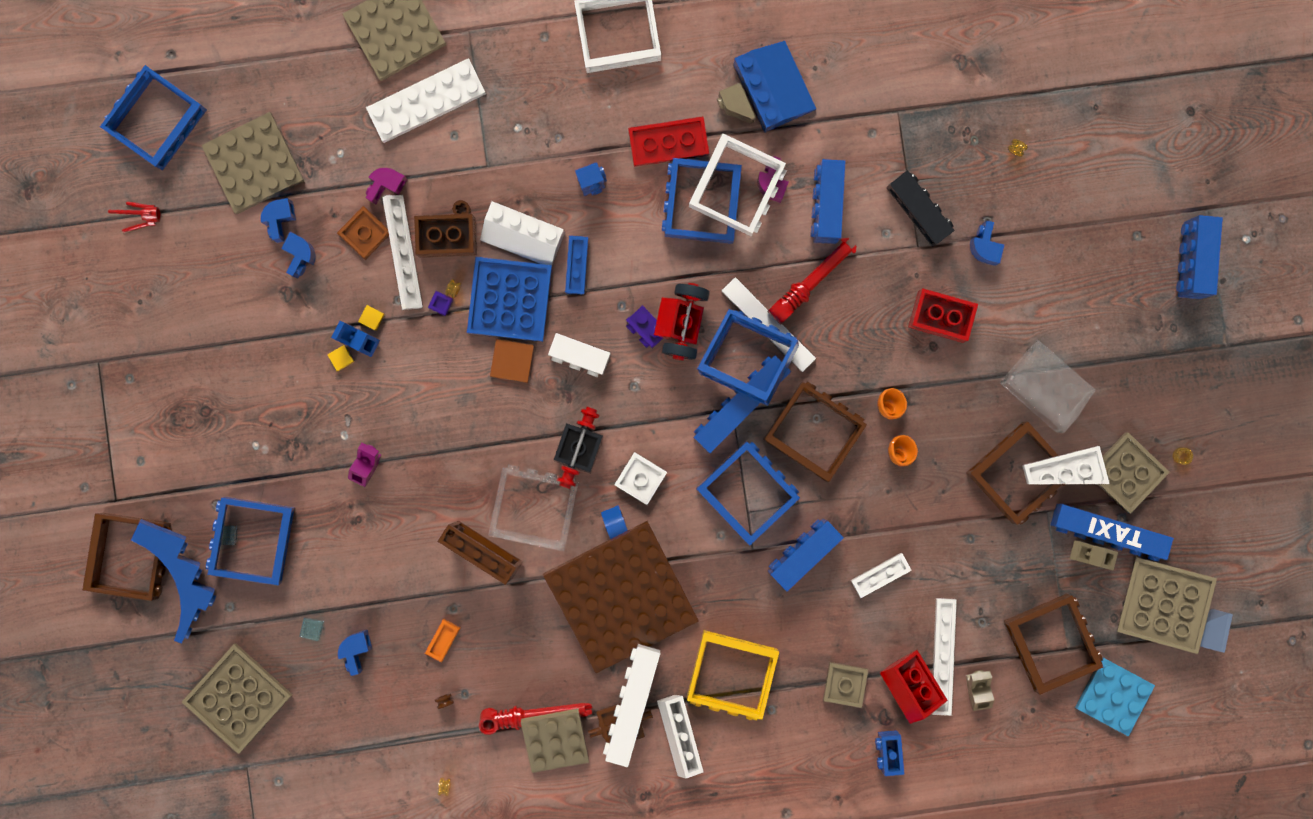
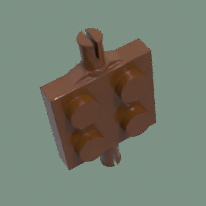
M621 703L596 711L599 727L588 730L590 738L602 735L605 741L610 743L611 736L608 735L611 723L615 724L617 717L614 716L616 705H621ZM651 710L643 713L636 740L645 737L642 721L653 718Z

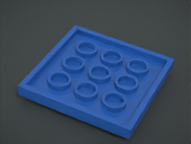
M476 257L467 333L544 342L552 265Z

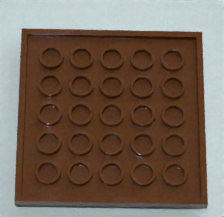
M648 521L543 573V577L595 673L630 657L632 649H637L638 644L649 647L699 622Z

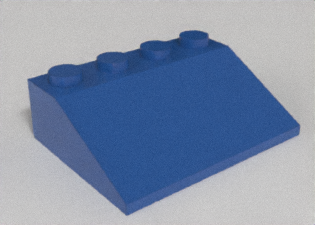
M785 41L751 50L734 58L733 66L764 133L816 110L815 104Z

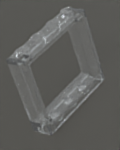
M509 464L508 468L503 467L488 536L565 551L579 482H575L576 478L573 479L576 485L575 487L571 486L561 540L557 541L497 528L508 475L560 484L556 478L557 474L546 472L545 475H540L538 470L527 468L526 471H521L519 466Z

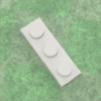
M900 553L852 579L851 582L859 597L862 598L912 570L903 554Z

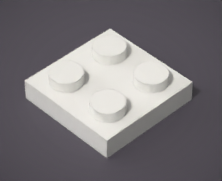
M634 452L616 481L615 486L647 505L667 472Z

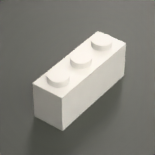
M556 333L548 355L552 357L551 360L559 364H562L563 361L570 363V368L579 371L581 368L588 370L587 374L598 377L599 374H604L611 353Z

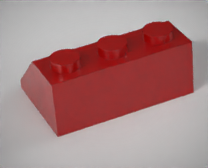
M918 650L895 661L880 672L910 724L924 720L948 701Z

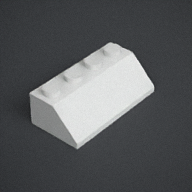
M492 201L484 220L480 240L536 263L553 265L565 232L564 229Z

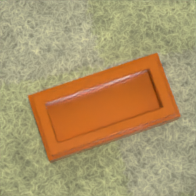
M443 619L425 654L442 663L461 627Z

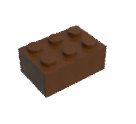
M473 214L414 216L415 254L419 258L477 256L476 220Z

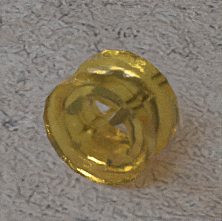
M1013 139L1012 145L1008 146V150L1012 154L1022 157L1024 155L1023 151H1026L1028 146L1020 140Z
M452 279L446 288L445 295H451L454 299L459 293L461 283H455V280Z
M1179 447L1174 450L1173 459L1178 464L1187 465L1192 462L1193 453L1188 448ZM1182 451L1187 454V457H1184V461L1179 457L1182 455Z
M440 778L438 786L439 796L441 794L449 795L450 778L447 780Z

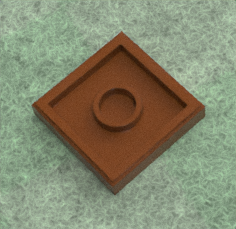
M364 206L337 232L364 260L389 237L388 229Z
M496 339L490 377L528 383L534 345Z

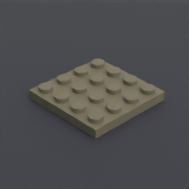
M366 0L343 13L345 20L380 81L447 45L422 0Z
M271 112L201 145L235 214H239L305 181Z
M1136 557L1117 632L1198 654L1217 578Z
M235 643L187 695L182 703L234 751L240 754L293 694Z

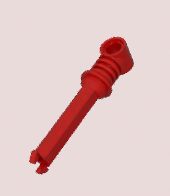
M842 238V243L802 282L792 283L789 292H786V295H783L767 311L780 325L797 307L809 301L810 292L851 252L853 254L856 252V245L851 249L846 243L849 238Z
M579 703L523 710L514 706L509 711L508 709H505V712L500 710V713L493 708H486L480 714L479 729L486 735L494 734L497 730H500V727L503 730L505 727L509 729L511 726V728L519 730L522 727L521 719L578 708L580 717H586L592 714V704Z

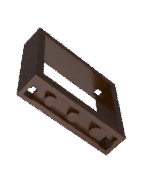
M808 381L806 383L801 382L763 440L824 481L830 482L867 424L863 422L865 419L857 413L854 415L847 411L849 408L839 402L837 405L831 401L832 397L827 393L823 392L821 394L816 391L817 387ZM803 391L856 426L827 471L773 436Z
M1028 421L1019 424L966 472L1007 519L1015 525L1025 523L1032 511H1038L1043 506V501L1055 496L1058 492L1057 489L1061 485H1066L1050 484L1016 515L981 476L989 466L1026 433L1031 436L1050 458L1059 456Z
M95 513L83 591L149 601L159 599L163 589L161 580L165 575L166 567L157 556L154 557L149 591L99 584L109 520L138 525L142 518ZM142 519L172 531L170 528L171 523Z
M460 521L448 524L437 541L505 585L513 579L523 563L522 560ZM459 526H462L465 529L463 532H461L457 528ZM513 560L517 561V563L514 565L511 564Z
M1064 594L1004 620L1032 688L1039 695L1103 668L1101 662L1103 657L1099 650H1096L1094 646L1095 639L1086 628V625H1088L1086 618L1079 612V602L1076 597L1069 594ZM1067 605L1092 662L1043 683L1018 625Z

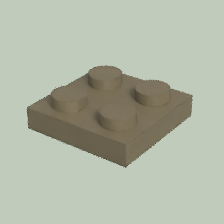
M829 662L823 701L862 708L868 669Z

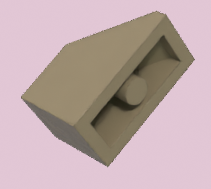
M741 83L719 91L717 102L720 109H724L726 114L750 124L755 121V115Z

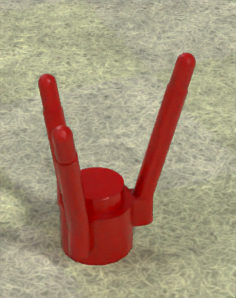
M126 202L129 206L144 209L108 210L110 214L141 215L142 220H146L145 223L122 229L123 233L147 226H156V222H160L161 219L160 209L155 207V205Z

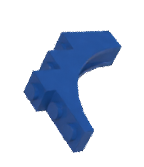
M141 519L131 541L145 547L157 556L168 568L176 583L180 596L181 615L174 641L182 644L183 639H188L190 636L192 620L196 621L201 610H198V608L206 611L208 605L212 607L216 595H213L215 589L193 581L194 579L198 580L202 569H199L200 562L179 555V553H184L188 545L185 542L186 536Z

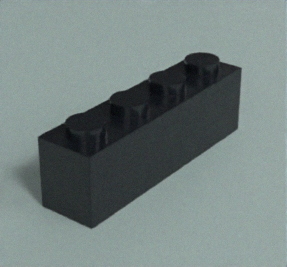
M907 170L886 188L933 248L955 231L953 229L954 226L948 218L945 219L941 214L942 210L939 205L931 201L928 191L920 187L917 183V177Z

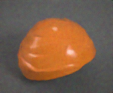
M891 388L885 389L879 395L877 406L882 416L892 420L900 418L905 413L907 401L901 391Z
M900 435L891 440L888 454L893 463L903 467L909 466L915 461L918 449L911 437Z

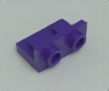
M643 305L626 319L628 323L626 327L632 334L637 333L641 337L639 341L646 348L650 346L653 349L663 339L654 335L657 320Z

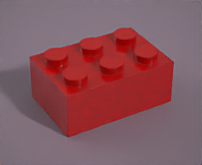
M922 288L917 293L908 328L961 343L969 341L978 304Z

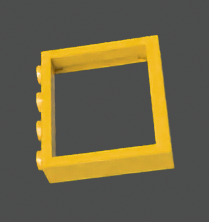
M703 630L687 693V701H690V704L701 707V704L709 706L708 709L717 712L720 709L726 710L727 714L732 716L741 714L745 715L749 720H763L779 650ZM707 641L769 657L757 709L694 693Z

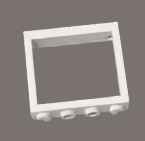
M574 0L587 73L661 61L652 0ZM645 1L653 49L590 59L582 11Z
M722 134L692 196L689 207L752 236L753 232H758L762 224L759 221L761 215H766L770 207L767 204L769 198L775 197L778 187H776L778 179L782 181L787 170L784 169L786 163ZM726 147L776 170L750 227L699 204Z

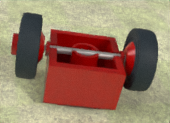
M695 283L676 284L674 294L686 299V301L675 298H661L654 335L676 342L664 343L662 353L673 356L672 359L684 361V359L695 360L697 349L686 344H697L704 307L695 305L693 301H708L710 291L699 287Z

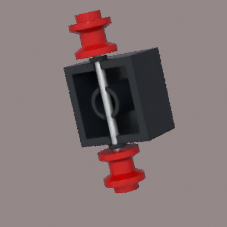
M591 407L581 409L583 418L576 423L582 426L581 428L567 423L565 425L553 459L554 462L568 466H561L564 472L562 477L557 478L561 487L570 489L571 486L575 487L576 484L573 482V479L580 472L574 469L590 474L592 472L603 435L588 431L589 429L595 430L596 427L593 425L594 419L600 416L597 414V410Z

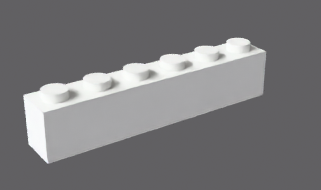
M640 644L637 645V649H632L630 660H633L631 668L627 667L625 679H628L626 687L622 686L619 695L622 698L621 705H616L614 716L617 719L615 724L611 723L608 734L611 736L610 743L606 742L603 754L606 755L605 761L625 767L629 765L659 660L660 650Z

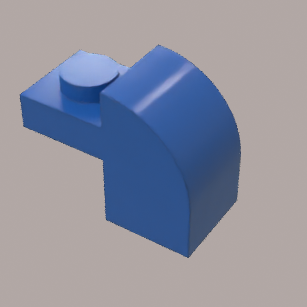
M289 198L270 202L261 213V223L266 226L269 225L267 227L269 237L277 243L284 242L282 223L296 220L294 204Z
M985 221L978 227L977 236L979 238L974 237L970 240V250L978 261L996 266L1001 261L1004 244L990 241L994 222Z
M290 232L281 249L294 255L286 273L298 279L306 270V262L314 265L316 255L313 246L308 241Z
M339 321L331 337L372 357L380 342L379 339L342 321Z
M619 505L601 512L610 539L628 531Z
M368 630L352 634L343 640L339 646L338 659L346 657L345 667L351 676L363 671L358 654L372 649Z

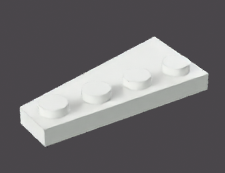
M1100 446L1022 465L1027 484H1109Z

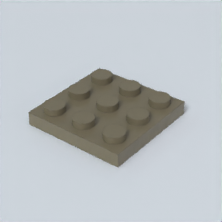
M1125 432L1102 456L1109 484L1097 485L1128 514H1131L1170 472L1133 436Z
M579 708L521 719L532 773L589 763Z

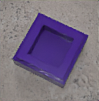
M435 291L428 308L446 316L454 299Z

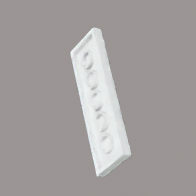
M468 58L366 107L382 142L385 143L486 93Z

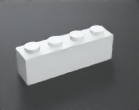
M672 695L658 700L677 775L682 778H689L703 773L683 696Z

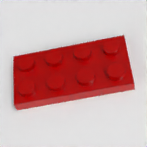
M704 116L628 128L634 167L673 161V158L689 159L709 156Z

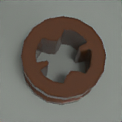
M459 200L454 203L452 208L454 214L459 213L457 208L462 207V205H465L466 212L461 214H470L471 209L467 202Z
M451 693L435 699V702L438 703L437 709L454 703L450 699Z

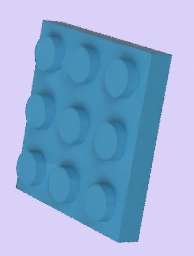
M1103 658V661H1101L1103 668L1093 672L1075 708L1129 737L1155 685Z

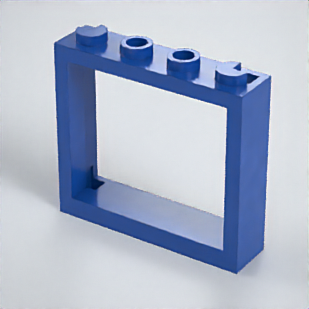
M145 65L140 72H137L134 81L126 87L123 96L114 103V108L104 117L105 120L100 127L163 171L207 109ZM154 78L191 106L152 157L116 131V129Z
M673 158L672 164H668L667 175H671V181L666 183V194H669V200L664 202V212L667 213V219L662 221V231H665V237L733 244L735 229L728 225L726 234L671 229L678 166L706 169L709 161ZM718 163L715 170L732 172L728 217L736 221L742 165Z
M729 309L697 370L700 375L768 406L799 347V342L791 333L784 334L773 325L768 327L755 317L751 319L746 317L742 311L738 312ZM733 322L789 347L767 392L710 367Z
M745 442L696 488L749 546L800 499L797 495L799 491L792 484L789 486L784 481L786 477L779 470L775 472L771 467L773 463L766 456L762 458L759 455L758 451L760 449L753 442L750 444ZM746 450L791 497L752 535L739 524L707 489Z
M221 497V501L218 500L216 505L218 518L214 520L212 528L215 531V535L209 544V550L212 551L211 557L206 562L207 575L280 585L284 573L295 507ZM228 505L283 513L272 577L217 569Z

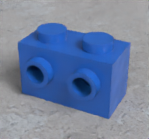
M597 162L575 170L584 196L588 194L597 195L605 188L606 175L603 167H598Z
M897 730L878 732V738H875L876 749L879 750L880 757L877 758L878 769H881L884 776L905 775L901 735Z

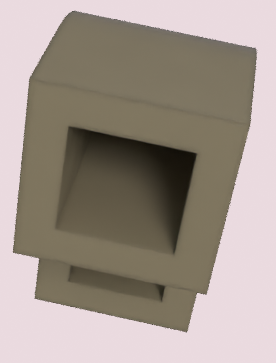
M1074 540L1070 559L1114 570L1118 552Z
M979 670L966 676L968 694L973 711L993 707L994 697L990 687L992 681L990 671L984 672Z

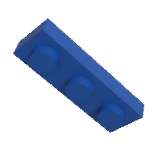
M569 236L566 294L585 295L588 237Z

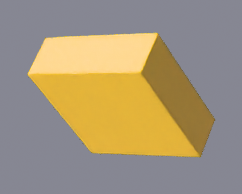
M366 305L358 322L377 331L385 314Z
M345 345L328 354L337 371L355 362Z

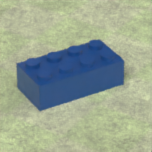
M822 159L820 164L814 169L813 180L817 181L815 188H813L812 199L816 200L811 213V218H815L810 231V237H814L813 243L836 244L841 239L845 160Z
M1199 215L1185 221L1182 225L1181 235H1183V239L1179 248L1181 262L1178 265L1180 276L1176 285L1178 297L1203 299L1217 295L1223 217Z
M817 519L810 526L812 529L808 533L804 532L796 539L798 543L793 547L791 545L787 547L782 553L784 556L780 560L775 559L768 566L770 568L768 572L786 592L844 538L829 521Z

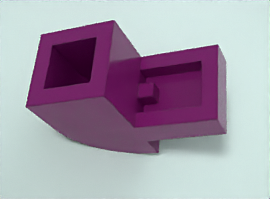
M766 166L764 170L768 173L760 171L757 179L758 188L763 195H765L776 172L775 169ZM778 179L776 183L778 190L775 197H770L769 199L781 203L789 181Z
M391 168L376 169L368 177L374 183L367 188V196L365 198L376 205L385 189L399 195L408 179Z
M361 442L357 450V458L349 469V480L366 487L381 458V454H379L375 447Z

